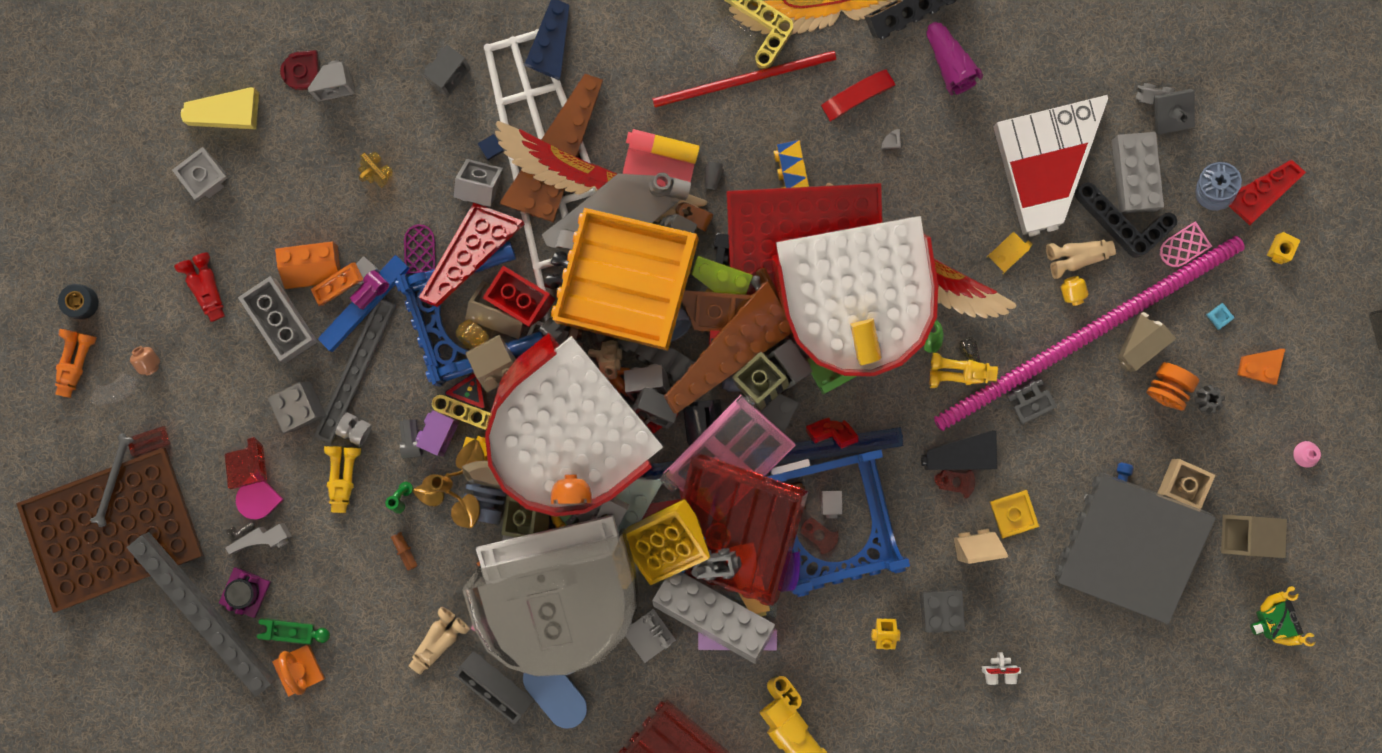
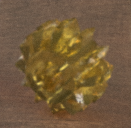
M465 320L456 330V336L459 338V341L467 346L468 349H473L489 341L486 331L472 320Z

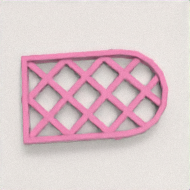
M1195 221L1173 236L1168 237L1161 245L1160 256L1166 265L1179 267L1187 264V262L1211 248L1212 245ZM1193 225L1192 232L1186 230ZM1195 226H1196V228L1198 229V231H1199L1200 233L1194 232V231H1195ZM1182 232L1181 238L1175 237ZM1184 233L1191 234L1190 241L1183 239ZM1194 235L1200 236L1199 243L1193 241ZM1203 238H1204V240L1206 241L1207 244H1203V243H1202V239H1203ZM1171 239L1170 245H1165ZM1173 240L1180 241L1179 248L1172 246ZM1183 242L1189 243L1188 250L1182 248ZM1192 244L1198 245L1197 252L1191 250ZM1201 246L1207 247L1200 252ZM1163 247L1169 248L1168 255L1163 254ZM1171 249L1178 250L1177 257L1170 255ZM1181 251L1187 252L1186 259L1180 257ZM1190 253L1196 254L1189 259ZM1170 258L1176 259L1175 265L1169 263ZM1179 260L1185 261L1178 265Z

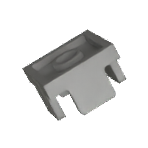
M204 147L172 169L196 201L204 196L211 198L224 188L222 182L227 179L226 172Z

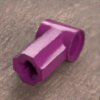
M376 270L366 274L363 279L364 283L350 297L351 301L362 310L376 296L385 293L389 287V283Z

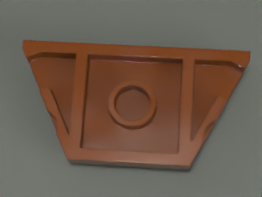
M685 290L682 302L691 320L693 330L721 331L736 316L739 309L750 300L752 295Z

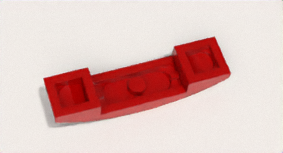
M887 69L850 86L823 103L821 107L831 122L866 100L894 87L895 83Z

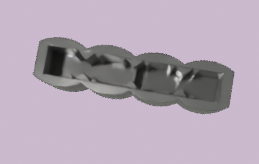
M622 339L618 342L621 345L620 349L628 354L631 352L638 355L636 359L646 364L648 361L651 364L662 365L666 373L670 375L669 379L675 383L695 363L670 346L669 350L666 351Z

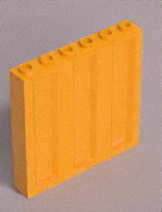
M584 208L583 213H580L578 218V231H575L573 235L574 245L573 249L568 253L567 260L569 263L567 269L563 270L562 287H559L557 291L558 301L556 306L554 305L552 308V320L557 324L668 351L699 241L697 234Z

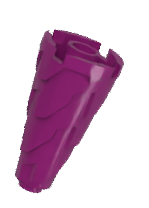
M938 22L931 23L927 27L926 36L935 54L942 77L947 86V91L953 96V91L958 95L971 89L977 84L975 81L977 77L980 81L983 78L981 69L977 67L958 41L953 38L946 26Z

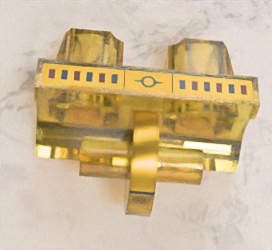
M376 151L368 155L365 152L360 155L362 159L359 162L361 167L358 168L361 172L359 180L361 182L368 180L370 184L375 181L383 188L386 185V181L392 176V169L388 165L380 169L378 168L377 164L381 162V157Z

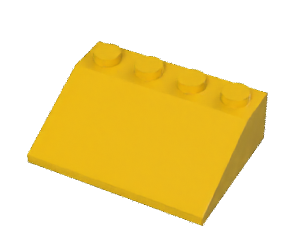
M685 499L628 526L620 535L623 547L650 585L710 558L697 517Z

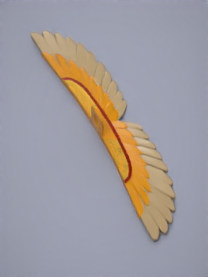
M768 0L764 2L792 20L793 32L791 35L797 32L798 34L804 33L807 30L812 32L818 26L819 29H823L827 25L830 27L837 21L841 11L853 20L865 19V15L894 0ZM756 3L748 5V9L751 11H755L758 8ZM734 6L729 7L731 13L737 14L733 16V19L742 22L741 26L751 27V31L762 30L761 34H769L771 30ZM767 13L764 15V19L771 21L774 19V15ZM783 23L779 28L782 31H788L790 26L787 23Z

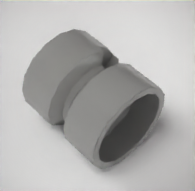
M347 412L341 418L335 434L344 439L350 438V442L361 447L371 432L372 425L364 420L358 421V417Z

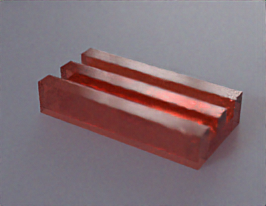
M162 426L129 437L137 440L161 432L160 436L136 444L130 443L128 446L131 456L134 457L170 445L168 433L165 431L166 427ZM161 439H163L164 441L162 443L135 451V448Z

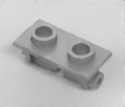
M1144 83V86L1138 85L1141 92H1137L1136 99L1139 102L1153 104L1154 96L1173 93L1174 88L1163 86L1161 90L1156 89V85Z

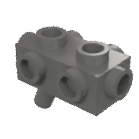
M729 548L718 550V553H711V550H708L710 558L693 566L692 575L697 577V579L705 578V580H713L721 576L724 579L732 578L741 568V558L736 556V551L730 552Z

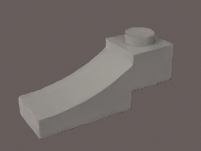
M285 523L278 524L266 531L265 527H258L227 546L226 550L228 554H235L242 549L257 544H269L270 547L277 546L280 548L289 543L287 539L292 537Z

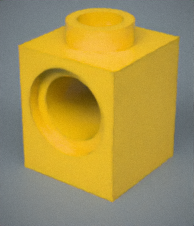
M1284 232L1277 234L1267 256L1271 257L1272 261L1278 264L1292 261L1301 240ZM1280 246L1285 248V254L1281 252Z

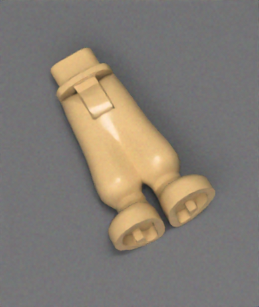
M1101 240L1067 243L1063 247H1059L1054 243L1046 245V253L1049 260L1067 257V260L1051 263L1050 269L1054 279L1061 278L1065 270L1075 271L1087 265L1109 259V256L1116 255L1115 245L1112 240L1107 242Z
M444 607L439 608V621H435L431 625L426 637L412 656L413 660L409 664V667L420 675L425 669H429L444 651L457 640L458 633L466 634L470 630L468 625L460 618H456L452 626L446 630L448 624L455 618V614Z

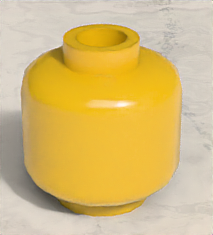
M1079 276L1066 278L1060 287L1064 301L1072 303L1073 306L1084 303V299L1089 295L1085 280L1079 278Z

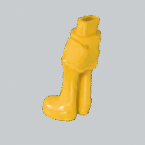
M932 353L929 386L930 388H937L941 381H955L965 383L966 385L997 381L998 367L973 360L958 361L943 358L939 353ZM941 368L960 369V370H963V373H959V372H949V371H941V370H939V369H941Z
M324 446V453L330 456L331 461L329 482H327L331 512L346 513L347 505L350 504L351 491L354 488L352 483L355 458L361 454V448L344 447L343 479H339L343 447Z

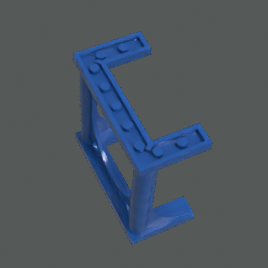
M881 449L762 478L764 485H767L783 555L798 552V548L801 550L799 579L795 590H791L798 597L809 595V591L813 590V588L825 587L824 583L832 582V585L843 583V579L851 577V580L863 578L862 574L870 573V576L881 573L882 569L900 573L906 571L905 567L910 566L909 559L901 556L897 547L875 459L883 457ZM858 463L872 520L869 539L859 553L847 560L827 562L817 559L809 554L799 542L784 481ZM874 538H878L877 543L880 542L881 547L877 544H873L872 541ZM875 548L880 554L879 558L876 560L871 559L867 555V550ZM805 555L808 560L801 565V561H803L801 556ZM860 557H864V558H865L868 562H870V563H866V562H864V561H861V564H860V563L858 562V559H859ZM811 562H816L818 565L817 571L813 575H808L806 572L807 566ZM845 563L846 568L843 569L841 567V564ZM828 566L829 571L827 572V570H825L822 572V575H820L822 567Z

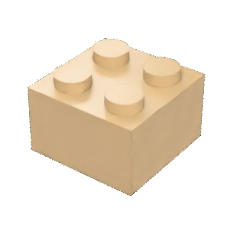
M1172 459L1158 494L1201 509L1215 475L1181 459Z

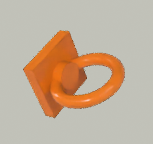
M309 644L292 652L283 651L278 659L272 661L288 697L293 694L302 695L307 687L325 679Z

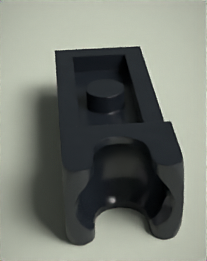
M716 233L714 249L717 250L715 262L727 265L728 254H725V251H729L728 235Z

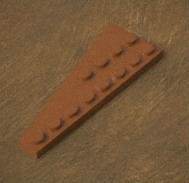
M768 281L761 284L756 293L752 294L750 300L739 309L736 316L712 340L710 346L687 369L688 371L666 393L664 398L673 413H678L744 367L758 353H764L792 333L783 307Z

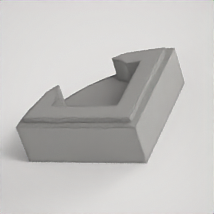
M900 129L893 130L885 137L881 150L901 148Z

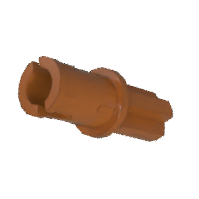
M402 532L390 537L398 551L397 555H400L406 569L409 571L416 568L417 563L410 551L411 547H408Z

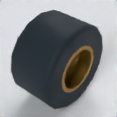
M71 284L62 289L59 294V308L68 317L81 320L87 319L94 315L98 309V296L93 289L87 286Z

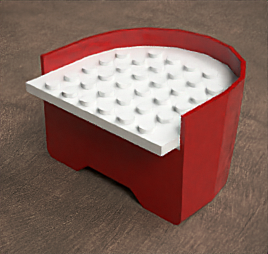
M921 216L776 242L778 254L771 256L777 293L796 343L817 365L843 376H876L902 366L924 346L937 319L938 281L931 237L923 234ZM874 318L882 358L876 362L860 366L857 360L850 323Z
M550 333L519 356L502 377L485 431L488 466L502 491L528 510L555 517L587 513L610 501L651 469L652 466L648 459L663 448L662 444L571 336L559 345ZM565 475H577V479L585 480L589 484L592 503H587V499H584V503L558 504V500H556V504H551L552 487L558 480L565 479Z

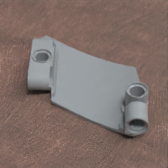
M618 173L578 207L544 232L542 237L548 247L567 252L572 250L574 245L573 235L575 231H578V218L580 213H583L584 208L653 223L680 200L686 201L691 182L672 178L666 173H658L656 176ZM657 180H664L666 186H658Z

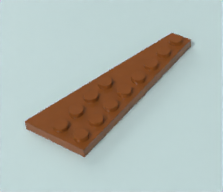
M584 74L541 140L577 157L600 93L603 79ZM521 169L500 204L554 223L566 188L557 189L554 187L555 185H547L544 181L533 178L535 174L523 172Z

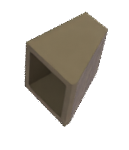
M1223 515L1221 553L1285 558L1287 519Z

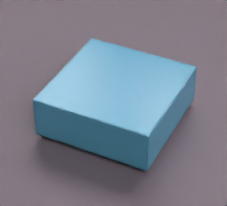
M1223 303L1207 314V317L1218 330L1234 319V316Z

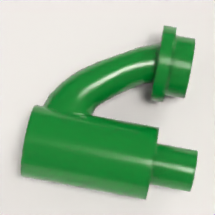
M402 482L393 496L386 499V507L397 514L402 513L405 510V503L400 498L402 495L409 496L413 492L412 484Z

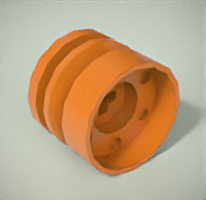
M1163 362L1156 372V376L1161 381L1152 380L1151 385L1153 387H1149L1146 392L1164 406L1181 411L1185 410L1187 406L1185 402L1190 400V397L1185 392L1193 393L1199 383V378L1184 368Z

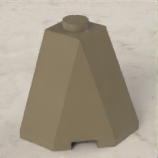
M1145 312L1135 316L1118 356V359L1121 361V367L1126 371H1137L1176 339L1163 323L1158 320L1156 322L1149 320L1150 315Z

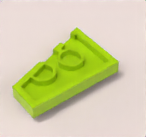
M700 256L697 257L691 273L713 292L746 295L753 276Z

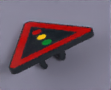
M472 373L445 391L446 397L481 410L485 408L482 385L475 373Z

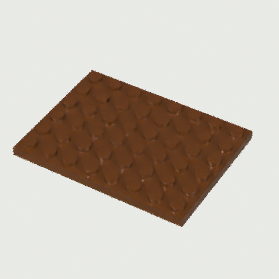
M166 448L155 450L121 464L105 515L107 525L104 527H99L97 523H91L90 518L95 517L98 513L112 467L16 503L53 613L150 577L151 575L126 548L142 534L150 532L178 566L204 556Z

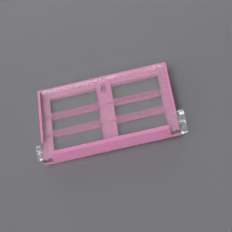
M740 395L660 477V481L670 491L674 492L679 488L718 522L796 446L787 435L754 407L756 403L748 395L745 398Z

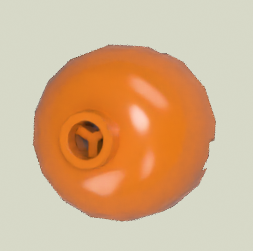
M565 475V479L558 480L552 487L551 504H556V500H558V504L584 503V499H587V503H592L589 484L585 480L577 479V475Z

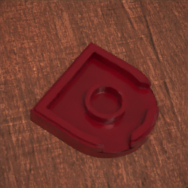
M311 50L291 53L281 64V77L290 88L308 90V87L319 72L318 51Z

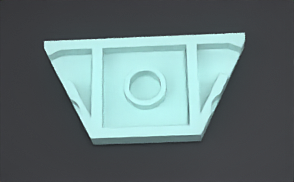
M639 477L615 496L630 505L618 527L620 535L628 526L642 520L664 480Z

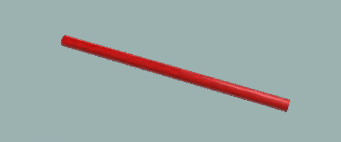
M830 51L652 98L654 107H659L836 60L835 51Z

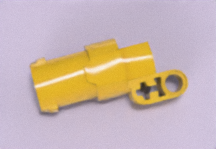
M778 676L771 678L767 683V689L775 700L759 712L770 727L767 734L779 749H783L785 753H827L807 730L809 726L796 710L802 703L799 693L786 677ZM777 681L781 683L780 691L776 688Z

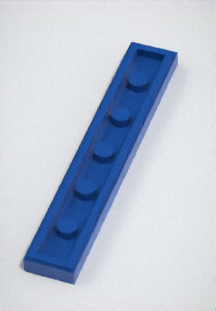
M395 255L379 272L389 283L387 291L382 295L376 296L363 310L351 302L321 334L318 340L330 352H333L394 287L395 280H397L396 274H406L410 268Z

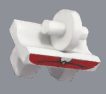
M998 652L997 658L990 659L991 664H997L998 666H982L986 683L989 685L998 684V674H1004L1006 684H1017L1018 674H1021V668L1017 667V665L1004 666V664H1011V658H1004L1003 652Z

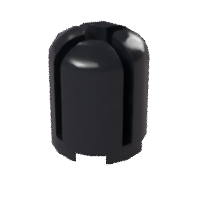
M715 399L716 403H714V400L692 402L689 404V407L683 409L686 438L689 446L722 414L720 399ZM724 427L715 435L721 442L725 438Z

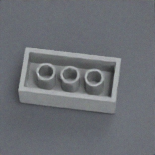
M1156 132L1117 135L1112 139L1119 211L1122 214L1160 210L1164 207Z
M269 276L238 297L279 361L287 363L318 342L277 279Z

